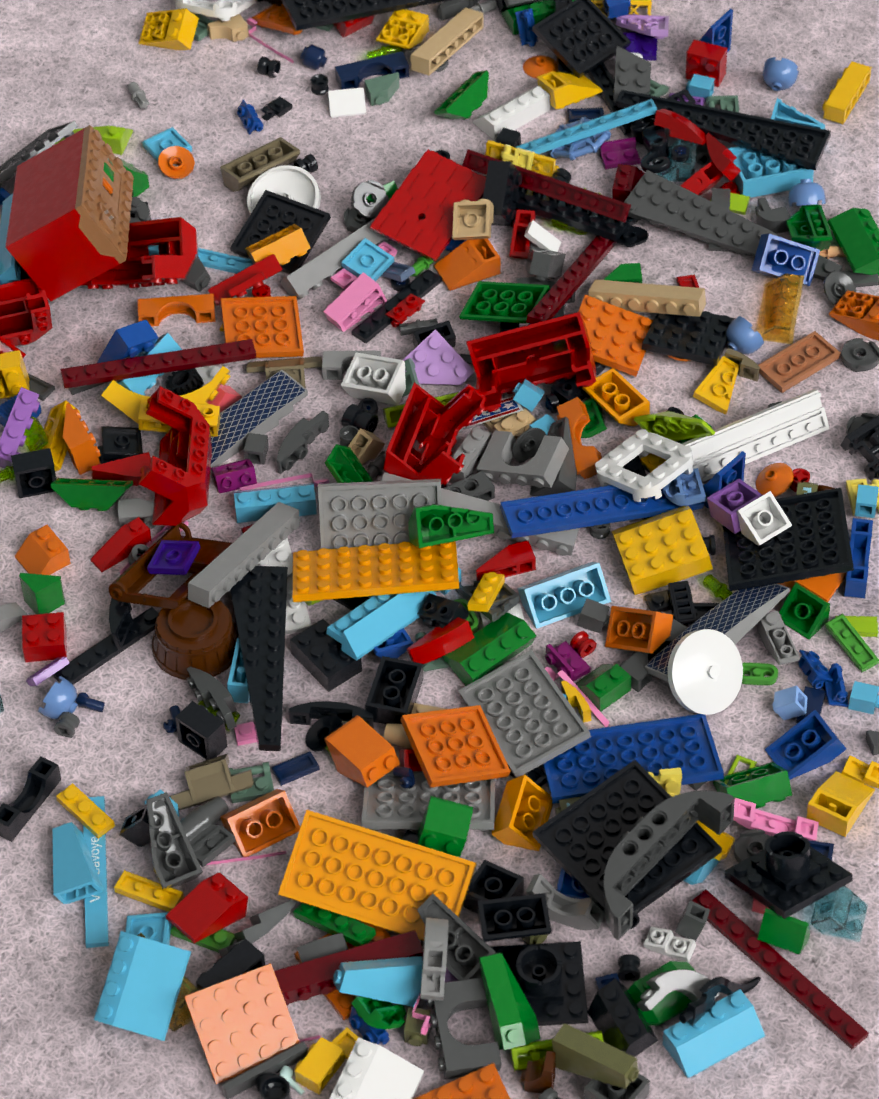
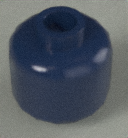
M313 44L308 47L305 46L300 57L302 64L313 70H318L320 66L324 67L328 58L325 57L324 49Z

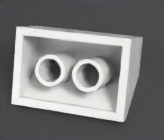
M356 352L341 383V387L349 396L354 398H372L376 402L399 405L406 390L405 362L399 359Z

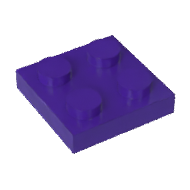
M623 32L631 41L630 46L625 50L640 53L645 60L657 61V39L654 36Z
M161 540L147 567L149 574L186 575L201 548L199 542Z

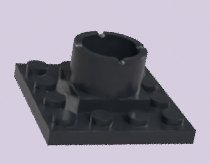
M780 832L766 840L764 850L725 870V878L785 919L852 882V873L812 848L809 840L801 834Z
M581 942L491 946L496 953H502L537 1017L538 1026L588 1023Z

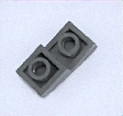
M339 933L297 947L301 963L348 950L344 934Z

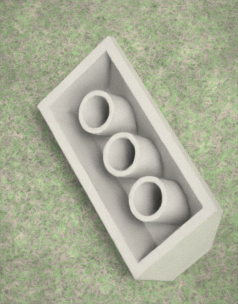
M540 86L534 87L476 118L472 123L496 141L503 127L515 130L549 111L550 94Z

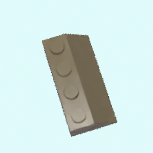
M282 137L277 138L221 166L220 170L224 186L233 192L239 191L253 183L265 171L277 166L293 163L299 156L300 150Z

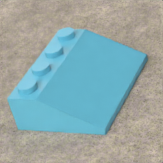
M741 146L728 148L737 157L733 163L741 170L734 178L740 195L753 198L789 191L794 185L800 183L801 179H811V182H813L814 170L805 169L803 166Z
M121 931L94 1020L164 1041L191 951Z

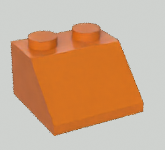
M48 525L30 533L15 555V558L29 574L51 575L71 564L68 548Z

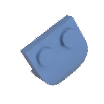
M698 468L693 469L690 475L686 473L680 474L662 488L665 496L672 503L679 506H688L707 501Z

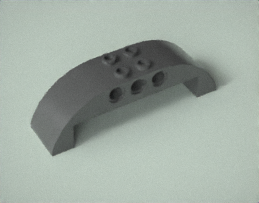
M708 790L678 794L657 805L645 817L639 818L635 827L622 836L620 843L608 859L604 873L605 919L615 939L619 940L633 926V903L625 896L698 820L720 835L734 819L735 798L732 795Z

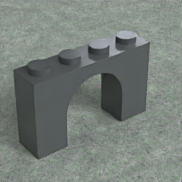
M483 978L445 982L443 1001L426 999L427 1006L432 1007L433 1014H430L431 1027L436 1029L437 1036H434L435 1049L440 1051L441 1058H438L439 1071L444 1073L445 1079L463 1077L492 1063L495 1064L497 1071H500L502 1062L498 1042L466 1045L457 1041L448 1029V1020L455 1013L487 1007Z

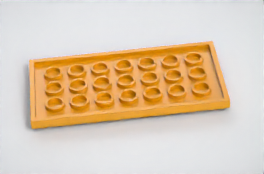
M456 541L418 548L410 542H401L398 544L383 543L374 546L361 545L350 548H322L313 551L300 550L293 552V602L459 589Z
M306 810L278 895L398 934L416 930L419 940L424 942L425 924L417 909L434 894L459 917L476 863Z

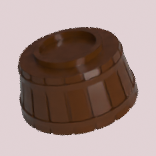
M187 597L175 609L162 608L156 618L155 632L152 638L153 657L163 671L178 679L187 680L186 678L190 677L187 671L189 667L202 670L215 677L227 670L232 664L238 638L236 624L232 620L230 611L221 601L215 602L210 608L188 600Z

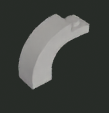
M541 874L534 875L527 888L526 893L528 895L545 893L551 921L578 930L599 929L605 913L591 898L575 899L558 892Z
M673 970L660 973L647 981L651 988L647 989L640 996L642 1000L636 1005L642 1012L650 1011L671 991H679L685 994L691 1002L697 1001L702 996V992L699 989L710 979L692 970Z

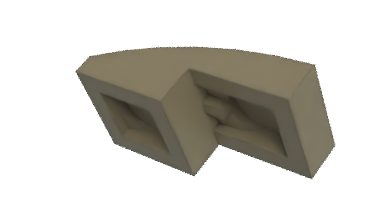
M730 348L726 350L725 357L740 365L739 376L756 382L759 380L760 367L752 359Z

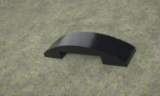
M333 701L309 702L291 707L288 711L290 724L311 725L312 719H321L328 715H335L341 721L348 722L358 715L374 729V715L347 703Z

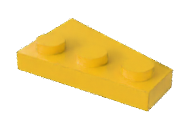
M722 356L717 366H714L694 391L693 397L726 415L740 365Z

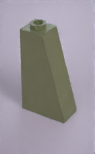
M566 1023L563 1024L552 1039L553 1052H556V1068L624 1089L638 1077L639 1069L636 1057Z

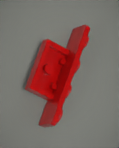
M271 254L209 288L208 291L210 294H214L215 304L220 305L221 298H233L235 296L240 298L247 294V289L251 287L256 289L264 285L263 281L282 271V267L275 254Z

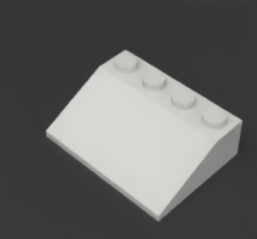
M358 1038L330 1099H413L424 1070L380 1045Z

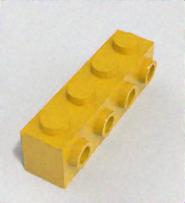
M851 61L848 68L845 67L842 77L838 78L835 89H831L828 100H825L823 103V118L841 124L845 123L870 82L872 67Z
M141 399L138 416L139 430L168 432L172 427L147 415L146 411L149 404L147 400ZM195 404L210 425L211 436L218 437L220 406Z

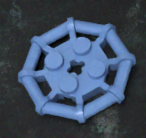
M582 117L581 120L566 125L561 124L556 132L593 119ZM607 130L550 150L549 154L553 158L563 157L575 160L577 157L592 152L596 153L598 148L610 139L611 133Z

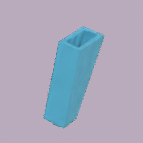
M72 822L53 828V895L63 904H69L103 892L101 880L83 833Z
M423 957L340 963L339 970H336L334 973L333 982L341 993L414 1007L421 991Z

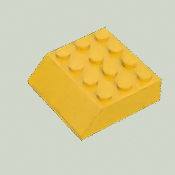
M689 505L611 531L634 595L713 570L709 553Z

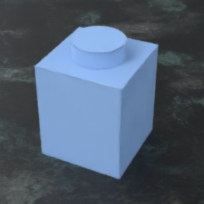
M797 685L777 691L774 694V702L772 703L773 710L783 720L805 715L808 697Z

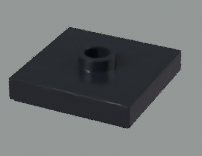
M101 426L103 459H123L143 454L141 430L139 428Z

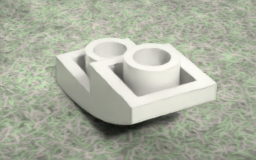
M651 927L644 942V947L653 952L689 963L696 943L693 939L674 936L672 930Z

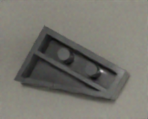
M530 246L526 269L529 274L535 275V279H555V277L562 274L566 254Z

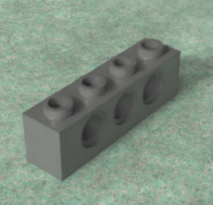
M483 471L472 474L443 488L486 501L495 498V486Z

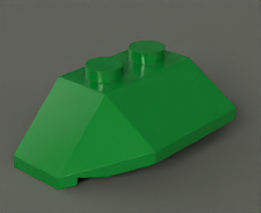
M488 70L475 72L434 111L435 115L450 119L465 120L469 118L472 112L481 107L482 102L487 98Z
M803 205L798 212L794 213L787 220L786 225L792 241L819 249L820 251L830 248L833 237L822 205Z
M338 444L334 446L325 461V465L336 480V483L374 482L350 447Z
M58 478L51 483V488L70 507L79 508V510L97 508L98 511H107L130 489L133 481Z
M669 961L635 981L628 991L637 1004L642 1000L640 996L647 989L651 988L647 981L655 975L673 970L695 971L688 962ZM671 991L652 1010L641 1011L649 1025H661L685 1011L691 1000L679 991Z

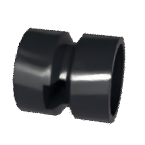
M351 404L345 410L341 423L343 427L348 425L355 426L358 430L361 428L373 433L377 428L379 420L377 415L365 411L356 404Z
M273 1075L267 1077L260 1085L261 1099H291L289 1082L281 1076Z

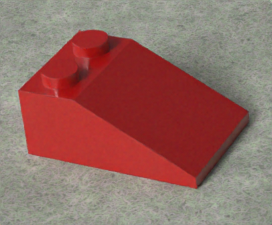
M219 872L200 882L166 914V919L193 943H196L246 917L248 896Z

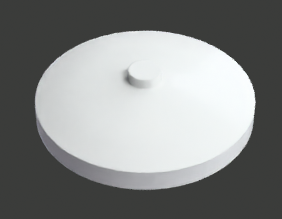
M291 165L277 166L262 173L251 185L247 196V206L250 214L265 190L316 209L319 208L321 199L320 190L314 177L306 170Z
M711 629L695 630L683 636L673 648L668 662V682L677 702L692 713L709 715L723 711L735 700L742 684L743 665L739 651L731 639L723 633Z

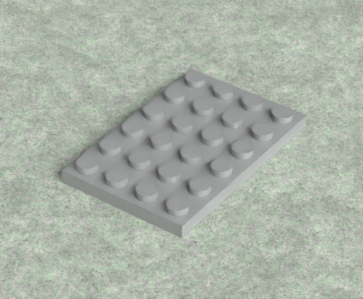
M441 479L318 484L321 549L410 542L408 522L413 509L431 504L442 505Z
M532 650L458 690L467 707L481 706L504 758L516 778L591 737L590 731Z
M390 771L368 788L364 786L361 822L364 828L370 830H419L430 796L473 807L469 830H494L495 779L430 788L423 771H413L415 784L410 789H404L400 785L403 784V781H400L401 777L394 776L393 771Z

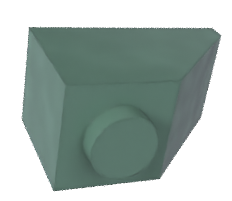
M398 72L364 80L365 94L371 106L389 102L400 87Z

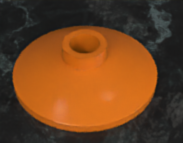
M545 55L533 56L524 62L523 70L528 76L537 79L538 76L551 71L557 72L556 61Z
M171 146L164 149L159 155V168L163 174L170 178H185L194 169V157L190 151L183 147Z
M774 463L765 467L756 479L757 491L762 495L771 491L774 497L783 494L793 482L794 474L792 469L785 463Z

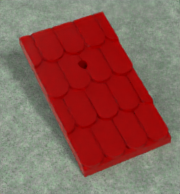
M428 149L386 206L380 211L371 224L370 229L436 262L452 240L454 202H460L461 200L478 201L482 199L486 177Z

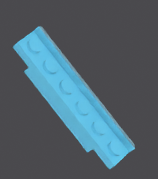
M13 193L2 204L0 222V285L11 283L13 280H21L22 267L6 249Z
M435 591L373 596L328 626L326 634L341 643V651L357 661L376 646L388 640L400 629L419 618L417 613L428 594L436 595Z

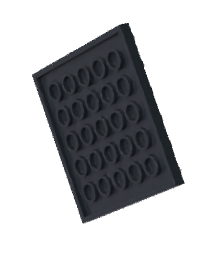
M841 488L776 499L792 526L760 546L741 534V531L734 534L723 526L730 591L854 570Z
M634 760L534 830L533 837L604 912V873L612 852L620 843L622 836L635 827L639 818L645 817L653 808L671 798V796ZM697 822L625 896L633 903V916L721 853L722 848Z

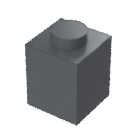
M248 433L244 447V459H250L253 464L264 465L269 449L268 435Z
M587 598L580 613L577 626L600 633L602 627L607 628L610 607Z
M690 900L679 919L675 932L696 942L706 924L710 909Z

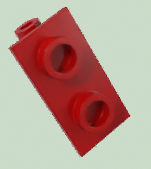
M413 294L408 295L386 313V316L392 318L391 325L394 328L399 327V324L407 320V316L410 317L415 312L421 310L425 300Z

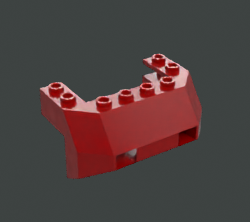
M182 217L129 223L130 230L126 261L80 286H87V289H99V286H102V289H113L114 285H128V288H140V284L141 287H152V283L154 286H163L165 283L167 285L178 284V280L186 279L198 256L196 228ZM159 246V255L149 256L148 247Z
M31 278L0 285V336L14 346L28 345L52 329L51 312L45 289L41 290Z
M580 312L466 341L477 376L476 390L486 397L484 411L487 412L498 410L501 407L502 394H513L514 392L512 391L517 383L520 382L522 384L525 379L536 386L541 383L551 384L560 378L570 379L575 375L577 387H589L596 382L594 357L585 322Z
M414 382L386 450L384 471L411 480L441 479V485H446L454 473L458 474L464 467L462 463L465 455L463 453L456 459L451 457L453 453L451 449L457 442L456 436L458 431L464 426H469L474 416L482 414L485 409L486 397L470 384H467L444 406Z
M159 386L147 400L149 407L146 414L172 428L160 440L159 458L152 456L150 468L145 465L141 468L140 473L142 475L139 485L155 492L152 525L177 526L200 514L208 506L212 457L210 425L193 402Z

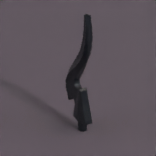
M758 976L751 981L741 984L731 982L724 977H716L707 981L699 989L702 992L701 998L688 1003L686 1012L679 1016L682 1023L687 1022L693 1026L716 1004L714 999L719 992L730 995L741 989L743 993H746L757 986L761 978Z

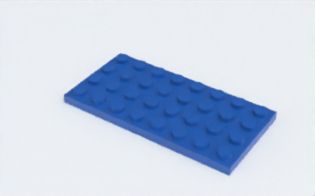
M705 714L589 730L590 738L542 764L552 804L559 803L561 799L584 796L634 760L647 772H652L654 776L659 775V769L681 768V785L724 779V772Z

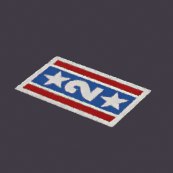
M514 395L504 398L498 410L493 412L483 411L481 415L474 416L467 428L523 411V408L513 400Z

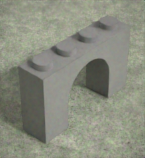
M494 430L476 470L478 472L483 471L491 482L552 488L569 450L563 438L544 435L535 456L530 461L520 466H510L513 457L512 449L516 439L511 432Z

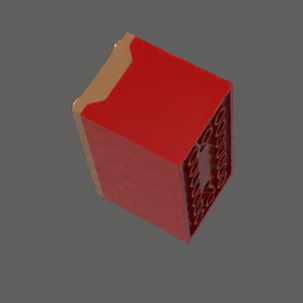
M91 125L17 166L6 249L41 290L45 289L47 298L50 301L123 263L127 258L134 177L129 170L127 171L124 168L121 159L112 153L110 145L108 143L105 144L99 131L94 130Z

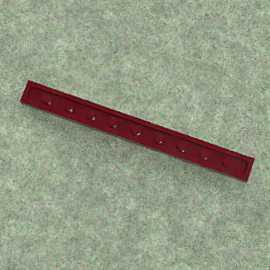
M467 149L462 166L487 175L489 160H502ZM514 165L522 174L520 187L621 222H626L631 207L630 204Z
M597 235L527 315L526 322L534 324L552 319L611 251L616 242Z
M252 339L64 368L61 369V377L64 389L110 382L112 380H123L255 359L256 351Z
M707 889L692 900L710 909L707 921L848 1047L853 1050L868 1037V1031L768 943L757 940L758 934Z

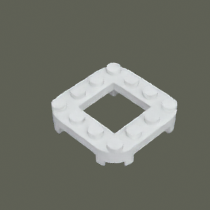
M175 0L176 9L186 8L193 14H202L208 18L216 17L220 18L221 21H229L230 17L240 14L254 3H257L258 0H218L215 3L205 0Z
M641 429L597 461L595 467L602 487L610 484L633 494L634 501L641 502V498L654 496L655 499H659L662 497V488L680 474L686 473L690 475L693 472L694 461L690 447ZM651 453L666 459L664 463L645 477L622 468L639 454L646 457Z

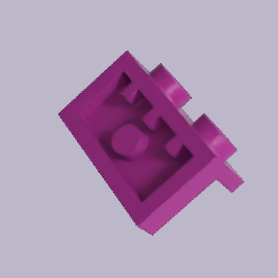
M635 137L604 142L600 146V157L605 170L617 168L618 164L636 165L641 162L636 149Z
M250 459L211 468L220 494L240 489V487L257 484L255 469Z
M567 641L556 647H553L551 644L546 645L545 659L548 664L554 665L558 672L563 670L573 682L591 672V667Z

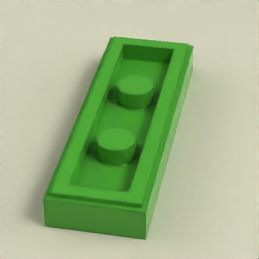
M843 613L825 623V628L861 672L879 664L877 656Z

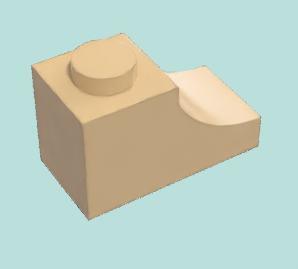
M240 14L230 17L229 21L217 20L207 24L208 35L211 40L224 38L236 42L249 37L248 24Z
M360 428L348 447L352 449L363 465L365 462L375 459L385 443L372 432Z

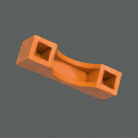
M214 294L138 299L139 322L147 320L151 326H159L164 318L173 314L188 315L196 323L216 322Z
M576 397L557 406L559 413L557 419L560 420L564 417L569 419L577 475L580 474L584 479L597 475L595 463L602 459V455L594 446H584L581 443L582 431L590 422V418L585 404Z

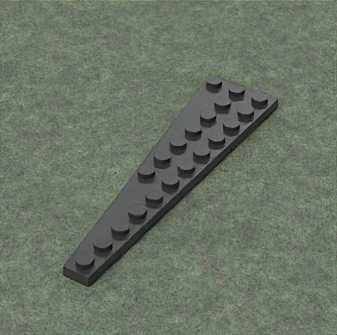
M71 121L46 130L0 166V186L2 181H7L14 176L18 165L52 147L59 140L73 135V130L78 127L76 122Z
M649 170L645 172L624 201V203L631 205L628 217L640 221L644 219L650 221L653 225H662L668 227V230L674 232L677 230L685 233L686 236L697 238L746 256L748 254L756 255L761 234H772L782 237ZM819 255L813 278L825 280L830 273L842 271L843 266Z

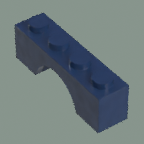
M403 51L335 67L336 81L340 90L359 88L360 82L372 75L384 76L398 72L399 79L409 77V64Z

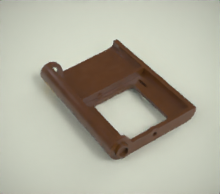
M184 523L172 526L109 586L110 596L120 602L175 609L188 597V583L232 543L194 538L189 527ZM179 528L184 530L185 536L180 534ZM161 540L198 541L201 548L188 573L193 574L169 598L138 593L157 575L149 574L147 567Z

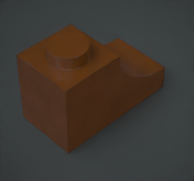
M546 1051V1055L536 1061L528 1060L527 1069H522L521 1083H524V1091L542 1094L546 1089L554 1087L556 1052Z

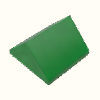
M20 573L19 577L24 601L36 614L50 613L65 604L61 576Z
M795 583L779 614L785 625L809 640L828 622L830 603L802 585Z
M766 908L757 940L800 955L810 938L809 923L790 916L784 919L771 909Z

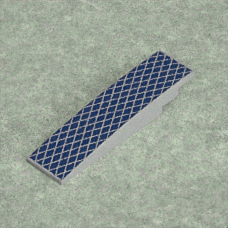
M280 370L220 414L218 437L211 436V468L219 466L243 450L248 433L265 435L277 427L280 419L294 411L293 405L308 396V390L286 372Z
M776 583L736 591L675 638L645 666V670L648 671V674L668 682V662L673 648L683 636L695 630L711 629L719 631L730 638L736 645L790 592V589Z

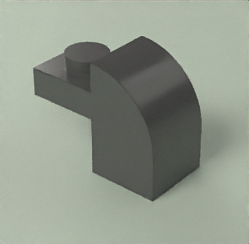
M765 197L758 198V205L755 207L756 224L776 234L788 232L786 223L790 215L786 207L771 209Z

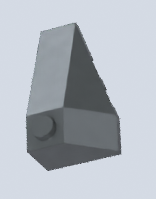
M564 417L551 424L547 436L562 437L569 447L567 455L552 488L531 486V496L576 491L577 471L569 419Z
M165 792L147 799L153 869L162 889L177 887L198 878L203 871L168 793Z
M432 894L417 911L424 924L426 918L448 920L446 964L448 971L459 981L482 978L478 957L496 954V952L441 900Z

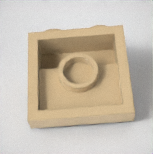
M488 199L454 202L452 238L454 240L491 238V223H493L494 205Z
M524 408L523 411L482 424L492 434L494 430L511 432L517 440L522 433L530 429V425L537 421V419Z

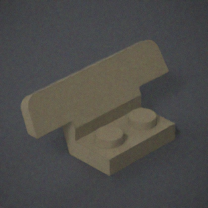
M321 357L254 361L247 363L246 370L247 373L265 372L266 380L280 370H283L306 388L304 368L322 367Z
M227 754L187 766L184 773L189 789L170 795V798L178 804V809L182 810L211 801L216 797H224L251 788L254 784L252 770L231 775L228 767L230 761Z

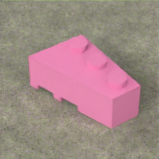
M363 272L323 312L328 321L344 332L361 321V316L367 312L373 313L375 311L373 308L381 303L384 305L388 301L379 284Z

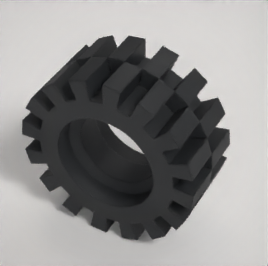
M195 368L179 370L177 372L173 371L172 376H168L165 386L167 390L181 396L203 387V379Z

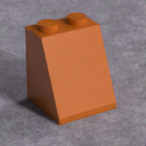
M358 715L324 738L337 771L367 788L400 765L394 747Z

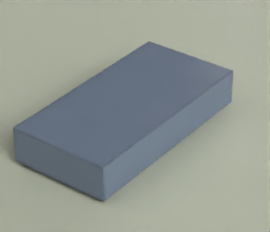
M393 262L381 277L403 282L416 272L413 266Z

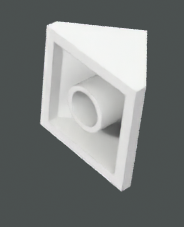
M364 87L327 92L331 118L366 114Z
M771 491L737 511L741 534L758 546L792 526Z

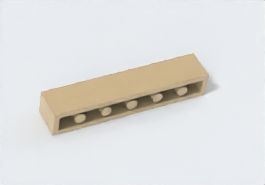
M465 7L411 54V70L428 76L431 75L483 29L484 13Z
M595 279L588 291L589 296L628 311L700 317L706 306L705 288Z

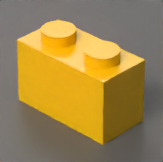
M320 1037L317 1043H313L310 1046L304 1060H300L296 1064L294 1069L296 1082L319 1095L345 1061L344 1049Z

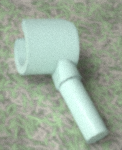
M284 1065L279 1072V1076L285 1078L289 1085L302 1095L305 1091L292 1079L294 1075L293 1069Z

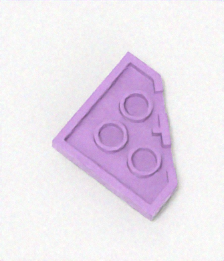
M628 14L616 17V25L636 31L637 33L654 36L656 39H664V37H668L669 16Z
M436 329L403 359V361L409 358L413 360L419 384L462 385L475 373Z

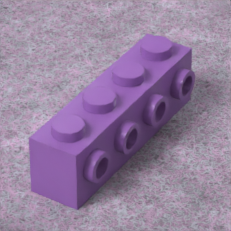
M22 387L0 438V467L8 470L12 464L11 455L20 454L17 452L19 446L23 447L27 436L23 434L25 429L30 430L34 420L30 418L32 412L36 413L40 402L37 401L39 394Z

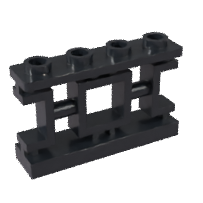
M878 415L846 435L841 443V447L845 451L849 449L851 455L859 451L869 464L864 471L870 474L868 477L870 480L875 477L879 479V466L877 467L879 460L875 456L879 453ZM869 436L870 438L868 439V441L873 446L870 449L863 441L865 438Z

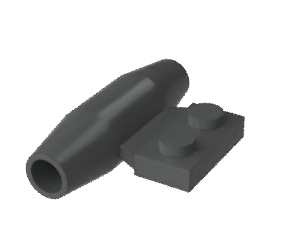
M216 797L197 807L180 820L196 858L202 867L206 866L236 842L235 836L223 826L216 825L220 820V816L229 810L226 802L221 797Z

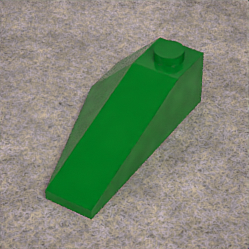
M435 504L416 507L413 509L408 522L410 543L418 548L493 534V513Z
M502 953L478 957L494 1040L498 1042L499 1049L507 1050L540 1040L537 1017Z

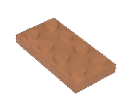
M814 331L758 365L760 367L759 374L783 393L838 360L841 352Z

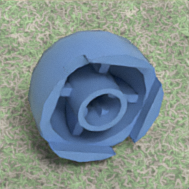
M776 57L767 59L763 67L765 83L775 91L789 89L796 82L799 74L797 64L786 58H781V61L775 60Z
M801 179L800 183L790 189L788 197L789 207L793 206V203H796V206L818 205V201L821 200L822 204H826L824 189L820 184L811 182V179Z
M741 316L734 319L726 331V337L729 342L727 346L742 354L748 355L756 352L764 344V341L758 331L754 332L751 329L753 325Z
M62 676L59 677L60 683L55 682L44 698L43 702L46 704L44 709L39 707L38 712L51 719H59L63 712L73 714L78 706L75 703L77 698L76 688Z

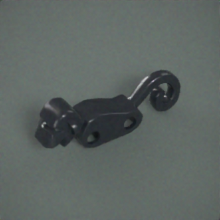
M648 116L634 121L630 126L632 138L635 137L637 143L644 144L645 149L649 152L640 162L642 170L644 172L649 170L653 173H661L669 169L671 163L668 158L670 153L665 128L654 125V120Z

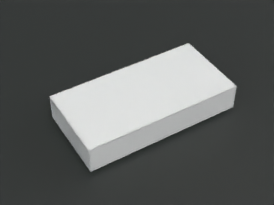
M532 220L528 224L524 234L527 239L539 248L558 252L561 241Z

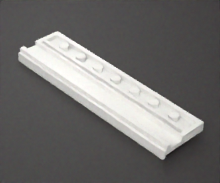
M816 389L810 390L714 430L715 434L712 436L694 438L682 443L692 449L693 469L698 468L701 480L704 482L711 479L742 451L746 453L745 464L829 430L825 408L822 407L820 400L821 393Z

